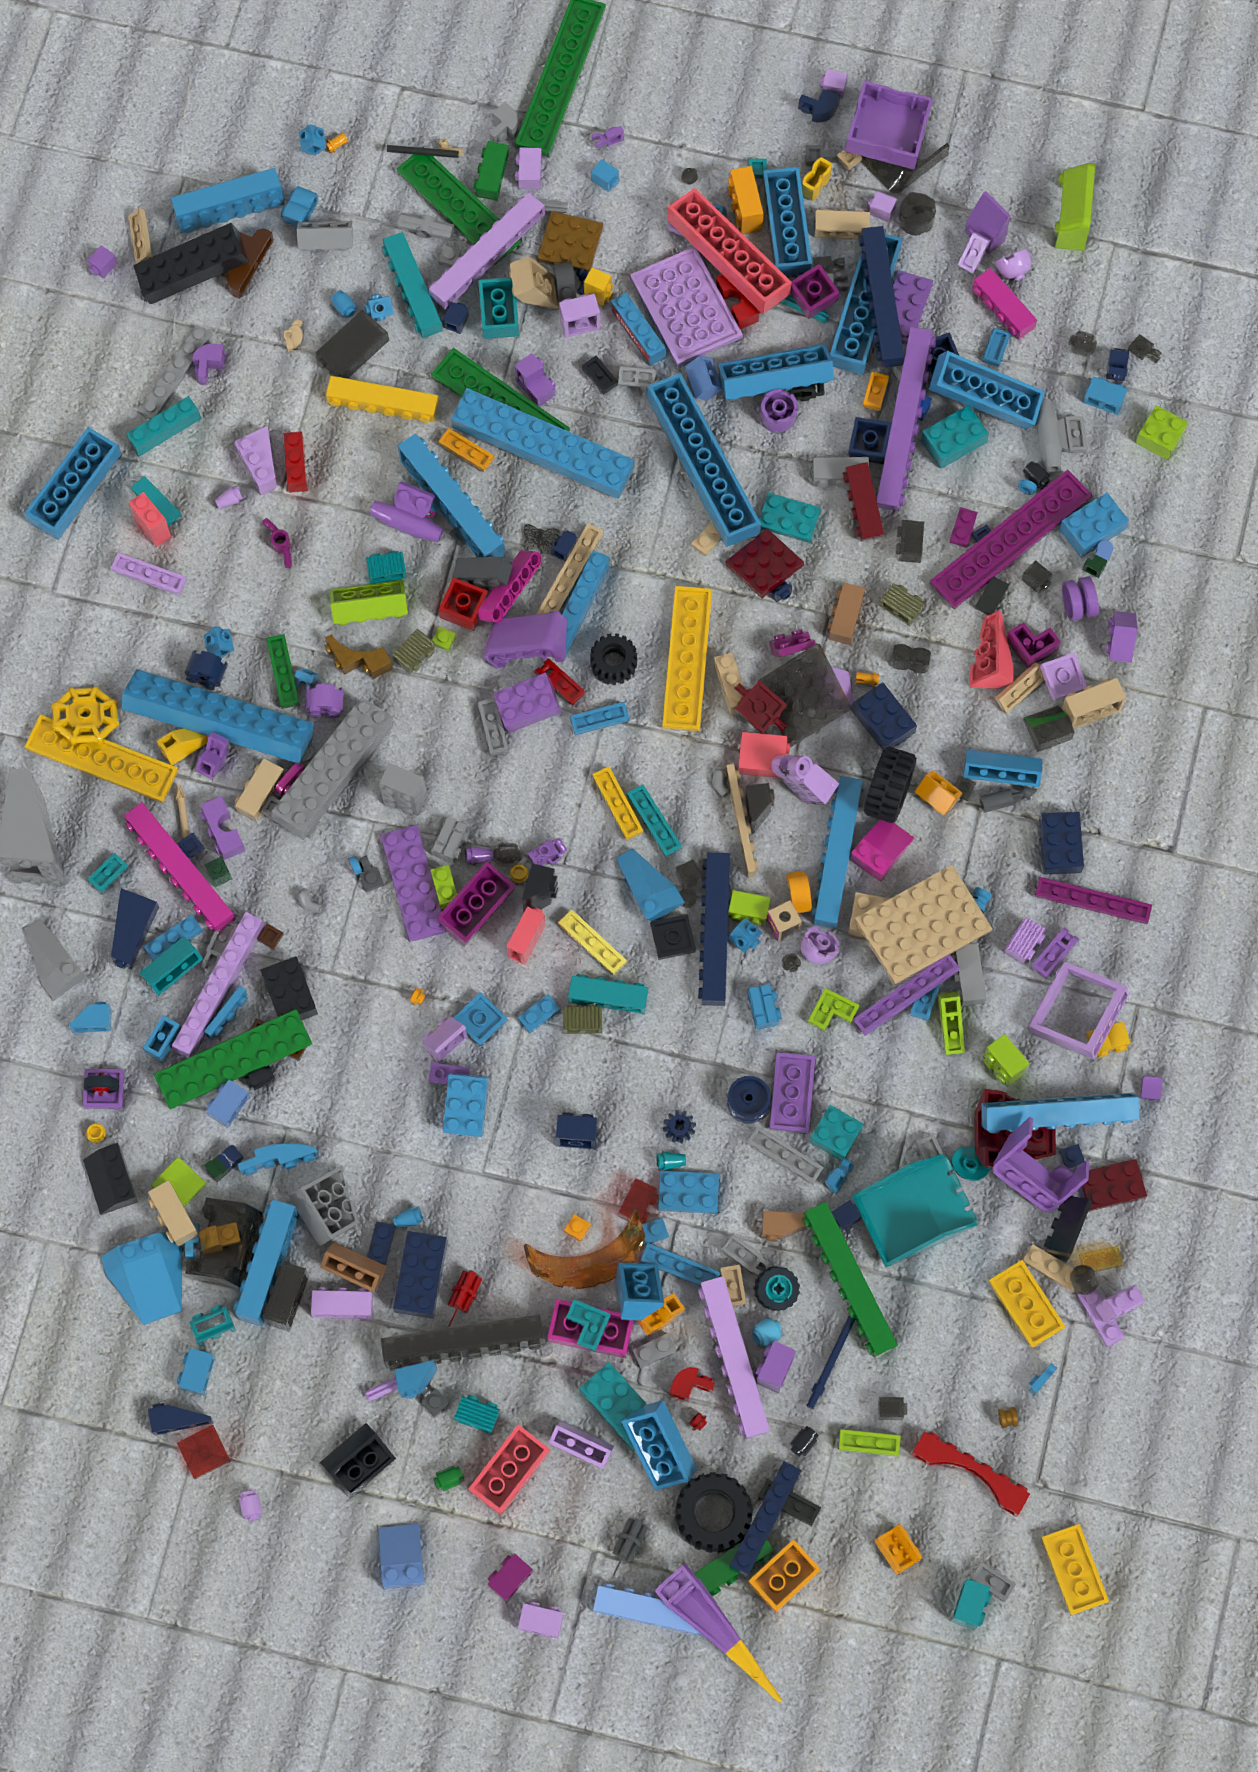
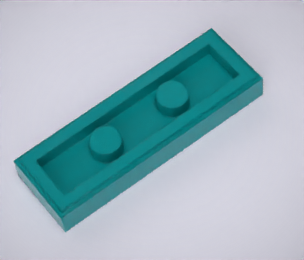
M145 476L131 486V490L137 496L143 492L166 519L168 526L182 516L181 512Z

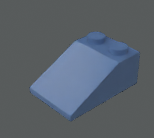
M419 1523L379 1528L383 1588L387 1590L425 1585Z

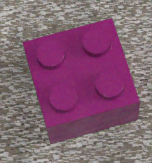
M820 264L791 281L790 294L808 319L839 300L840 292Z

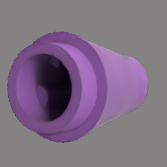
M474 846L465 848V861L471 865L493 861V849Z

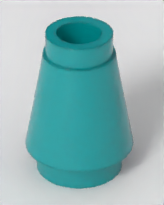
M665 1151L657 1153V1168L665 1171L686 1166V1155Z

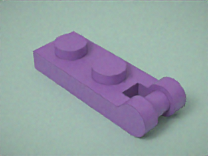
M1065 927L1031 966L1033 970L1045 979L1048 978L1080 940L1078 937H1073L1068 933L1069 930ZM1065 939L1069 943L1065 945L1061 940Z

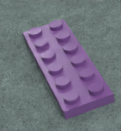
M414 825L380 834L409 941L413 942L446 933V929L436 919L441 913V908L418 826Z

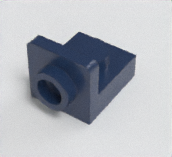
M784 581L770 592V595L776 602H779L781 599L786 600L791 596V583L787 584Z

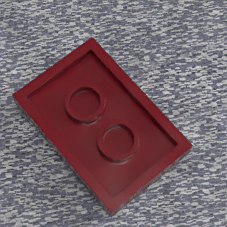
M1136 1159L1089 1170V1180L1082 1185L1085 1198L1093 1200L1089 1212L1147 1197Z

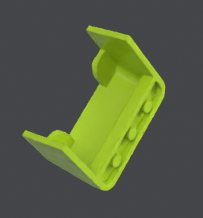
M1085 163L1064 169L1063 173L1059 174L1058 184L1062 187L1060 219L1059 222H1055L1054 231L1058 233L1055 244L1057 249L1084 251L1091 223L1095 163Z

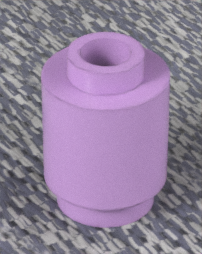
M250 1490L240 1493L239 1503L243 1519H248V1522L260 1519L259 1515H262L263 1511L259 1495L256 1494V1491Z

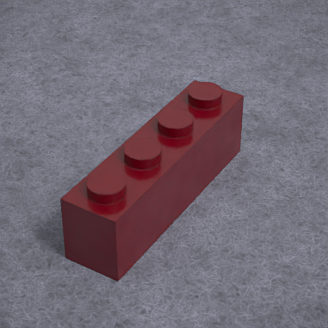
M868 462L846 467L845 472L842 474L844 483H848L849 490H847L848 500L852 501L854 507L851 509L853 520H857L858 524L855 527L857 538L861 537V541L883 537L885 534Z

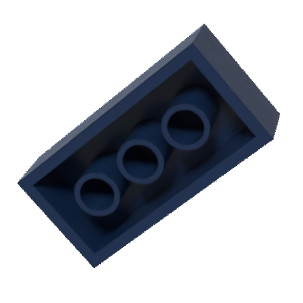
M407 1231L393 1306L395 1313L434 1319L448 1244L447 1237Z

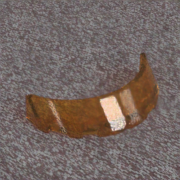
M634 1208L628 1224L620 1235L605 1247L590 1254L576 1257H558L542 1253L528 1244L523 1246L531 1272L536 1277L551 1282L557 1287L563 1288V1286L584 1289L595 1287L601 1283H607L616 1278L619 1262L633 1263L636 1260V1255L642 1243L645 1241V1232L638 1210Z

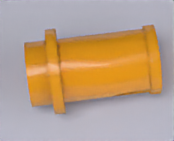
M341 132L333 139L326 140V150L329 153H335L337 148L348 142L346 135Z
M857 671L856 684H869L874 687L879 684L880 674Z

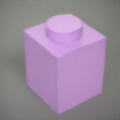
M827 69L825 76L821 77L820 86L843 98L848 74Z
M877 191L875 196H871L868 202L870 215L889 222L896 208L897 199Z

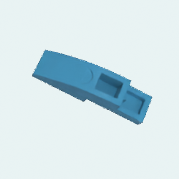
M275 1144L254 1149L256 1157L238 1163V1167L242 1175L246 1174V1176L255 1174L258 1169L272 1168L277 1162H279L281 1169H292L297 1166V1163L302 1161L304 1163L311 1162L319 1155L316 1148L312 1146Z

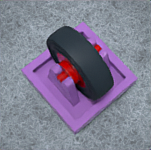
M85 1069L83 1108L123 1109L125 1070Z

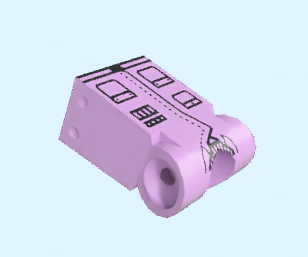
M778 755L771 763V768L775 775L782 777L783 782L806 804L826 805L840 784L821 767L812 763L811 758L808 756Z

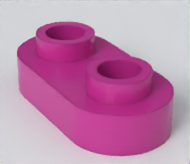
M301 763L294 764L278 782L275 791L283 796L304 771L305 766Z

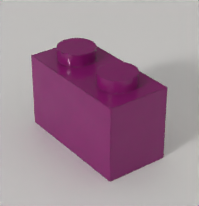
M515 1553L512 1557L508 1555L501 1563L503 1567L498 1572L495 1570L488 1578L490 1581L488 1587L506 1603L533 1573V1569Z

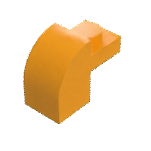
M805 871L787 873L786 881L790 900L797 913L812 911L810 887Z
M673 1293L664 1298L663 1307L646 1318L636 1321L648 1336L674 1321L685 1308Z

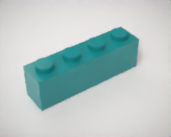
M188 396L126 433L129 444L140 457L201 420L200 413Z
M577 974L571 977L568 1003L586 1006L588 1004H597L598 1007L645 1014L648 987H645L642 983L631 985L626 984L622 980L612 982L607 981L603 977L592 979L586 975Z

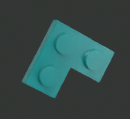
M574 1299L566 1319L584 1326L577 1345L596 1352L611 1314Z

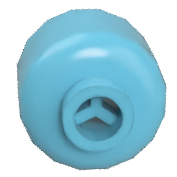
M767 1317L753 1326L751 1335L757 1345L767 1347L768 1344L772 1345L774 1341L780 1340L782 1327L777 1320L774 1321L772 1318Z

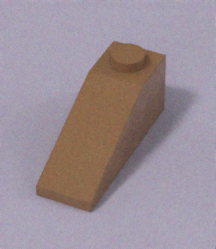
M763 1211L762 1238H766L768 1242H777L778 1239L786 1238L807 1229L802 1220L804 1217L803 1213Z

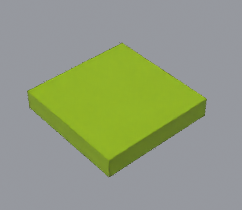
M177 1157L151 1184V1187L156 1188L169 1180L183 1207H185L207 1183L184 1161Z

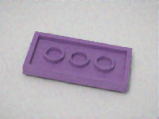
M899 270L893 289L902 343L907 345L910 328H918L933 280Z
M776 1053L769 1130L809 1134L815 1056Z

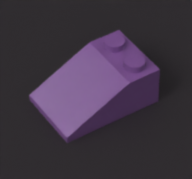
M985 191L966 221V234L971 238L973 232H976L991 240L986 249V252L990 254L1005 242L1011 215Z

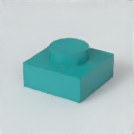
M767 159L748 160V166H752L755 178H763V170H767Z

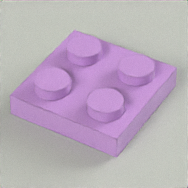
M1075 653L1039 665L1052 700L1067 696L1072 692L1081 691L1087 687Z

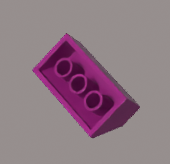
M486 861L436 919L455 940L465 947L512 894L516 885Z

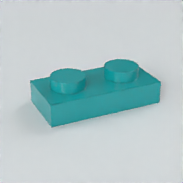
M113 853L87 880L102 894L129 866L118 855Z

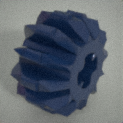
M676 1110L675 1116L669 1113V1119H664V1124L667 1126L663 1127V1131L668 1132L666 1134L667 1139L673 1136V1143L678 1138L680 1143L683 1144L684 1137L690 1141L691 1137L689 1134H695V1130L692 1128L696 1127V1123L691 1122L693 1119L692 1115L686 1118V1111L679 1115V1110ZM676 1124H679V1126L683 1124V1129L680 1130L679 1128L677 1130Z

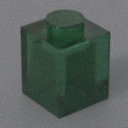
M222 856L204 864L215 888L232 880Z

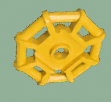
M94 686V688H68V691L51 705L53 715L52 729L71 741L73 745H76V743H102V740L110 732L119 727L118 702L102 692L97 686ZM98 697L104 703L100 702L99 704L98 702H96V698ZM71 698L73 699V703L65 705ZM105 710H110V717L104 716ZM60 712H65L66 718L60 720ZM83 712H87L89 716L83 717L81 715H83ZM103 723L107 726L99 732L98 730L101 728V725ZM69 725L71 727V730L74 732L71 733L64 727ZM80 732H92L93 735H80Z

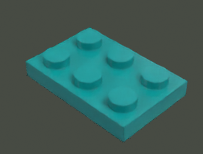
M768 492L759 518L761 522L760 529L765 530L768 528L773 533L810 543L821 507Z

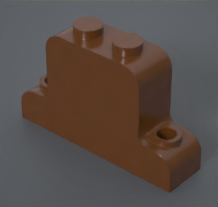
M261 228L257 230L252 237L239 232L249 262L220 274L228 278L226 286L229 287L231 295L239 299L274 241L272 232L267 229Z

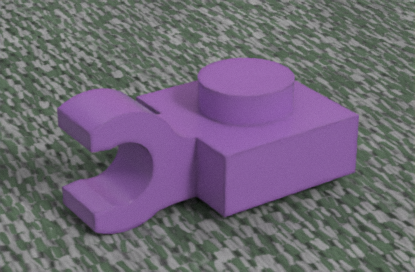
M622 126L608 129L604 135L594 133L592 141L600 140L595 143L596 148H601L606 144L608 147L624 141V130Z

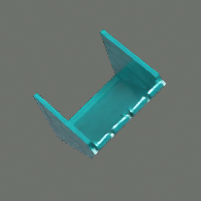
M944 1154L911 1163L852 1195L885 1268L948 1241L977 1226L976 1222H978V1219L973 1209L965 1211V1208L971 1204L964 1190L959 1193L956 1192L957 1189L962 1187L956 1173L951 1175L947 1173L953 1170L948 1156L945 1157Z

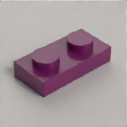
M960 507L949 543L968 547L978 512Z

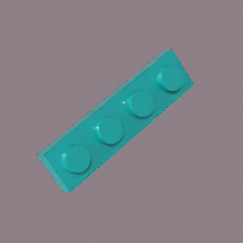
M642 784L628 792L627 797L664 856L668 857L682 849L681 843L645 786Z

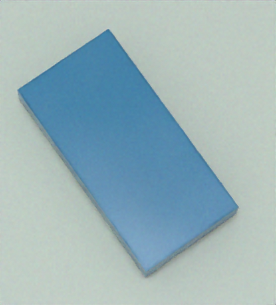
M993 328L982 362L999 367L1011 333Z

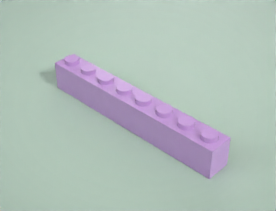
M529 192L525 196L520 197L517 204L513 208H509L500 221L497 220L488 232L481 235L475 245L472 244L463 256L457 258L450 269L448 268L443 272L442 277L438 281H434L430 285L429 294L431 299L444 310H447L451 302H455L545 215V205Z
M247 912L243 915L172 1044V1048L176 1053L186 1058L195 1055L206 1035L205 1029L216 1017L255 946L258 936L265 927L262 919Z
M724 1276L701 1282V1288H698L700 1300L705 1301L704 1314L706 1319H710L712 1324L709 1327L712 1339L716 1338L718 1346H715L718 1358H722L724 1364L721 1366L723 1377H727L729 1385H726L729 1397L733 1396L735 1404H732L735 1416L739 1415L741 1421L738 1424L741 1436L745 1435V1438L748 1439L769 1433L768 1422Z

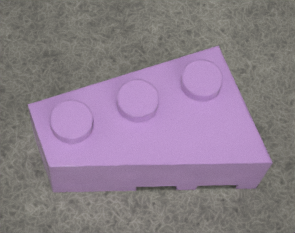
M268 426L234 441L236 450L260 495L278 488Z

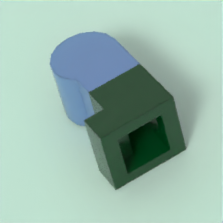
M1107 540L1099 542L1094 558L1092 560L1087 558L1082 570L1099 578L1111 558L1114 549L1112 543Z

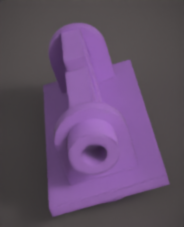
M431 1062L428 1082L448 1085V1075L450 1072L470 1074V1068Z

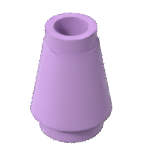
M230 486L214 500L218 508L221 509L240 503L243 496L237 486Z

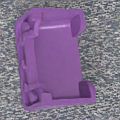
M559 611L512 618L503 617L499 623L494 622L484 649V659L496 669L505 668V663L509 664L511 659L540 656L544 660L547 657H555L556 662L565 661L567 618Z

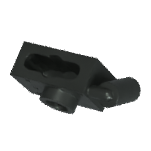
M815 383L807 387H794L790 389V395L793 394L796 400L809 401L812 398H816V396L825 395L824 383Z

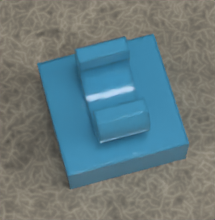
M303 667L298 669L295 677L298 678L296 686H301L302 681L306 682V688L308 686L312 687V683L318 680L319 674Z

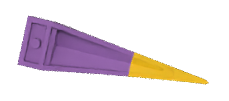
M686 1563L681 1565L654 1591L667 1607L710 1640L777 1702L781 1703V1697L701 1579L695 1576Z

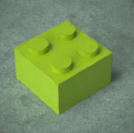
M1156 405L1140 430L1136 444L1168 460L1184 435L1189 422Z
M1003 1034L990 1044L983 1056L985 1065L989 1069H993L996 1072L998 1081L1001 1084L1005 1083L1007 1087L1022 1077L1030 1064L1006 1034Z

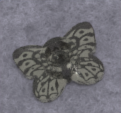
M525 524L524 535L527 539L524 541L523 546L526 550H534L540 547L544 553H551L552 543L556 541L560 531L556 528L544 531L537 529L531 524Z

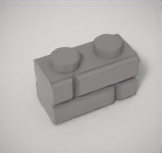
M446 817L431 849L432 855L449 863L459 859L462 852L460 847L463 842H467L470 835L468 825Z

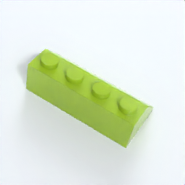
M403 579L329 589L333 624L346 625L349 622L355 621L362 623L369 619L383 620L386 617L394 616L398 618L408 614Z

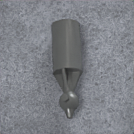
M1024 786L1022 791L1006 789L980 796L979 801L982 811L986 813L1012 806L1022 797L1031 800L1032 795L1037 792V789Z

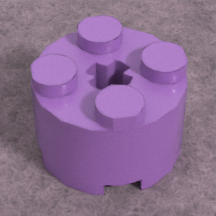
M782 389L772 390L765 395L761 403L760 416L762 423L768 431L783 432L794 426L798 410L797 400L794 395H790Z
M316 684V688L311 689L310 686L306 688L305 710L309 713V717L319 718L320 715H328V718H339V714L343 712L344 689L342 687L338 690L335 689V685Z

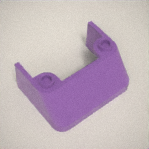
M1029 1117L1007 1138L994 1161L993 1172L1038 1208L1051 1212L1089 1180L1090 1162L1086 1160L1074 1171L1066 1166H1058L1049 1171L1023 1151L1027 1146L1028 1139L1032 1137L1033 1118Z

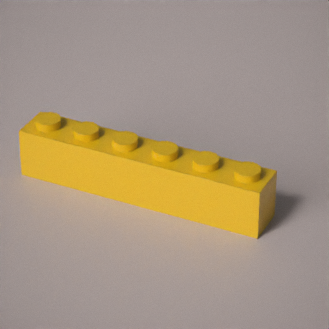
M330 376L326 392L327 403L335 407L345 406L351 410L361 409L369 413L378 412L389 417L400 416L406 420L416 419L423 423H435L439 406L438 395Z

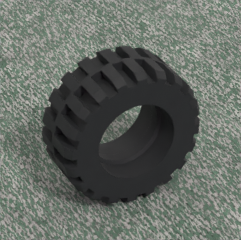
M890 746L884 748L866 797L864 813L867 816L888 823L896 822L915 770L917 758L914 754Z
M710 1472V1474L706 1475L703 1473L695 1479L692 1478L682 1488L676 1501L675 1520L680 1534L683 1535L688 1544H692L698 1550H705L707 1553H720L733 1548L744 1539L752 1521L753 1507L745 1487L741 1486L737 1479L734 1477L730 1478L727 1476L728 1474L724 1473L716 1474V1472ZM719 1494L730 1502L733 1509V1517L730 1524L723 1530L716 1532L707 1531L696 1521L695 1507L703 1496Z

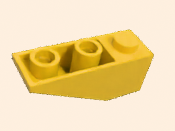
M183 728L171 731L156 742L164 758L173 766L207 744L209 736Z

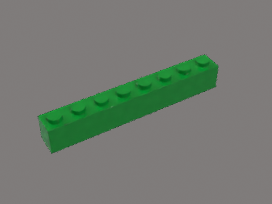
M827 1202L805 1211L802 1218L803 1223L807 1229H811L813 1233L811 1239L816 1247H820L822 1251L820 1257L825 1265H829L831 1269L829 1275L834 1283H838L840 1287L838 1293L842 1300L847 1301L849 1306L847 1311L852 1319L855 1318L858 1324L856 1329L861 1337L864 1336L867 1342L865 1347L868 1353L876 1357L898 1346Z

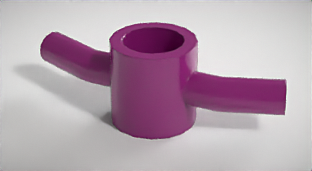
M265 518L262 524L272 532L270 539L273 550L283 554L285 568H291L292 560L289 551L291 543L288 533L278 529L268 518ZM278 540H285L282 544L276 543Z

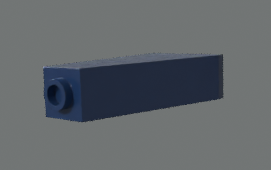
M122 888L119 896L111 958L115 966L122 969L126 967L132 969L157 914L159 905L154 900Z

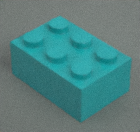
M511 277L479 280L483 339L519 336L517 298L512 293L513 282Z
M966 406L923 430L921 442L939 468L942 469L986 444L989 433L971 407Z

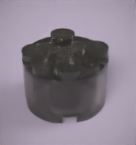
M911 192L902 200L898 220L906 233L918 236L932 229L936 214L934 199L922 193Z

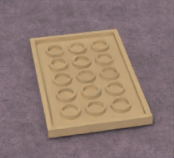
M953 865L854 919L894 986L993 930Z

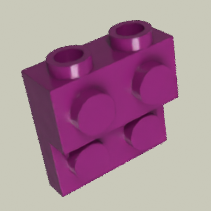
M802 629L791 631L792 635L785 636V634L776 635L774 640L769 641L772 655L779 657L817 647L815 640L810 639L809 632Z

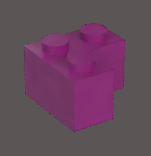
M1024 622L1010 630L1007 635L1008 643L1027 669L1034 662L1039 663L1058 651L1061 641L1051 628L1034 636Z

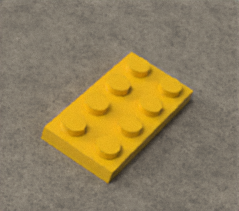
M1023 1260L988 1281L1031 1349L1065 1329L1064 1323Z
M1080 1524L1041 1537L1070 1616L1109 1602Z

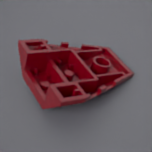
M983 1089L974 1113L975 1153L983 1167L993 1168L995 1159L1012 1133L1007 1130H1000L999 1133H989L982 1127V1103L1020 1101V1099L1008 1096V1093L1004 1091ZM1038 1127V1130H1032V1137L1028 1139L1027 1146L1023 1151L1035 1160L1056 1155V1129Z

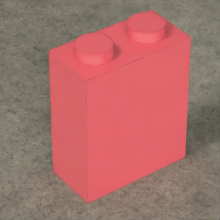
M144 492L129 502L135 522L156 547L171 537L166 519Z
M742 732L739 774L782 778L775 775L771 768V763L778 755L790 754L791 743H787V736Z
M527 906L506 946L509 958L523 965L526 964L546 926L545 914H543L542 910Z

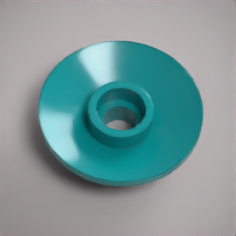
M974 1147L959 1148L952 1156L951 1163L954 1171L965 1180H982L990 1171V1167H983L975 1153Z

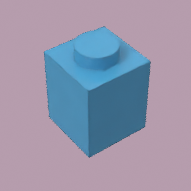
M602 159L591 171V181L607 192L612 187L615 188L619 183V170Z

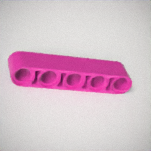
M521 550L511 563L513 566L507 586H499L492 589L479 608L478 615L480 620L499 623L539 568L542 561L539 552Z

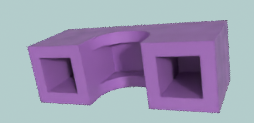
M222 796L201 804L203 811L199 813L203 822H208L210 826L207 828L210 838H215L217 842L214 846L218 855L222 854L224 860L246 851L237 829L229 832L220 829L221 824L231 818Z

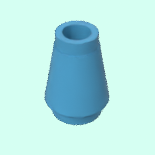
M412 1206L393 1217L396 1228L419 1225L423 1221V1215L419 1206Z

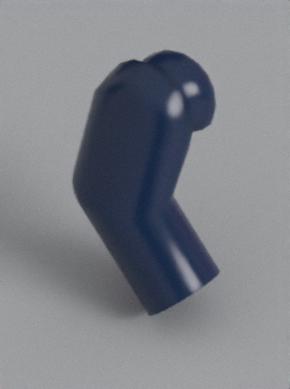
M579 268L576 271V276L579 277L581 282L577 292L581 295H584V281L589 274L583 268Z

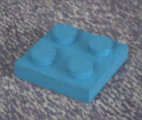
M481 992L453 1017L466 1027L467 1035L479 1047L508 1021L507 1017Z

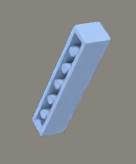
M603 1583V1587L598 1586L593 1608L595 1613L705 1637L667 1607L661 1599H656L654 1594L643 1592V1595L635 1594V1590L623 1588V1591L616 1590L614 1585Z

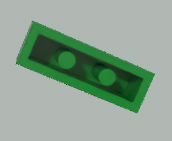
M488 141L486 148L483 147L481 154L483 161L479 163L477 170L479 177L475 179L473 186L477 197L498 201L509 157V145Z

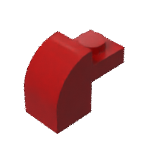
M686 1368L675 1376L669 1396L688 1402L693 1387L713 1393L715 1383L712 1382L710 1377L704 1375L697 1377L698 1368Z

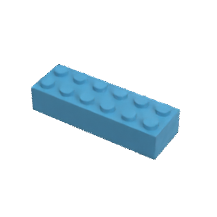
M799 167L763 170L762 182L773 264L785 276L804 274L812 269V258Z
M275 168L171 197L181 234L190 233L202 227L207 228L216 223H225L233 218H242L247 214L259 213L264 209L277 208L285 204Z
M825 344L718 363L719 380L726 400H736L739 397L745 396L752 397L777 389L790 390L799 386L807 387L811 384L827 383L834 380L833 361Z
M949 351L938 356L929 386L931 391L1024 429L1035 426L1045 393L1041 389Z
M87 427L24 514L28 523L59 540L120 457L119 445Z
M272 1200L271 1205L268 1204L266 1207L265 1216L267 1218L265 1224L261 1223L258 1234L261 1236L259 1242L254 1244L252 1251L254 1257L252 1261L248 1262L246 1269L248 1276L241 1283L240 1291L242 1294L234 1305L235 1314L240 1321L263 1327L299 1215L296 1207L293 1205Z

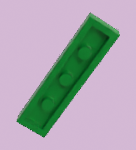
M285 634L268 637L266 640L281 709L298 706L300 702Z

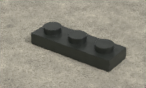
M766 1480L758 1499L764 1500L773 1483L771 1480ZM791 1492L781 1511L812 1527L821 1507Z

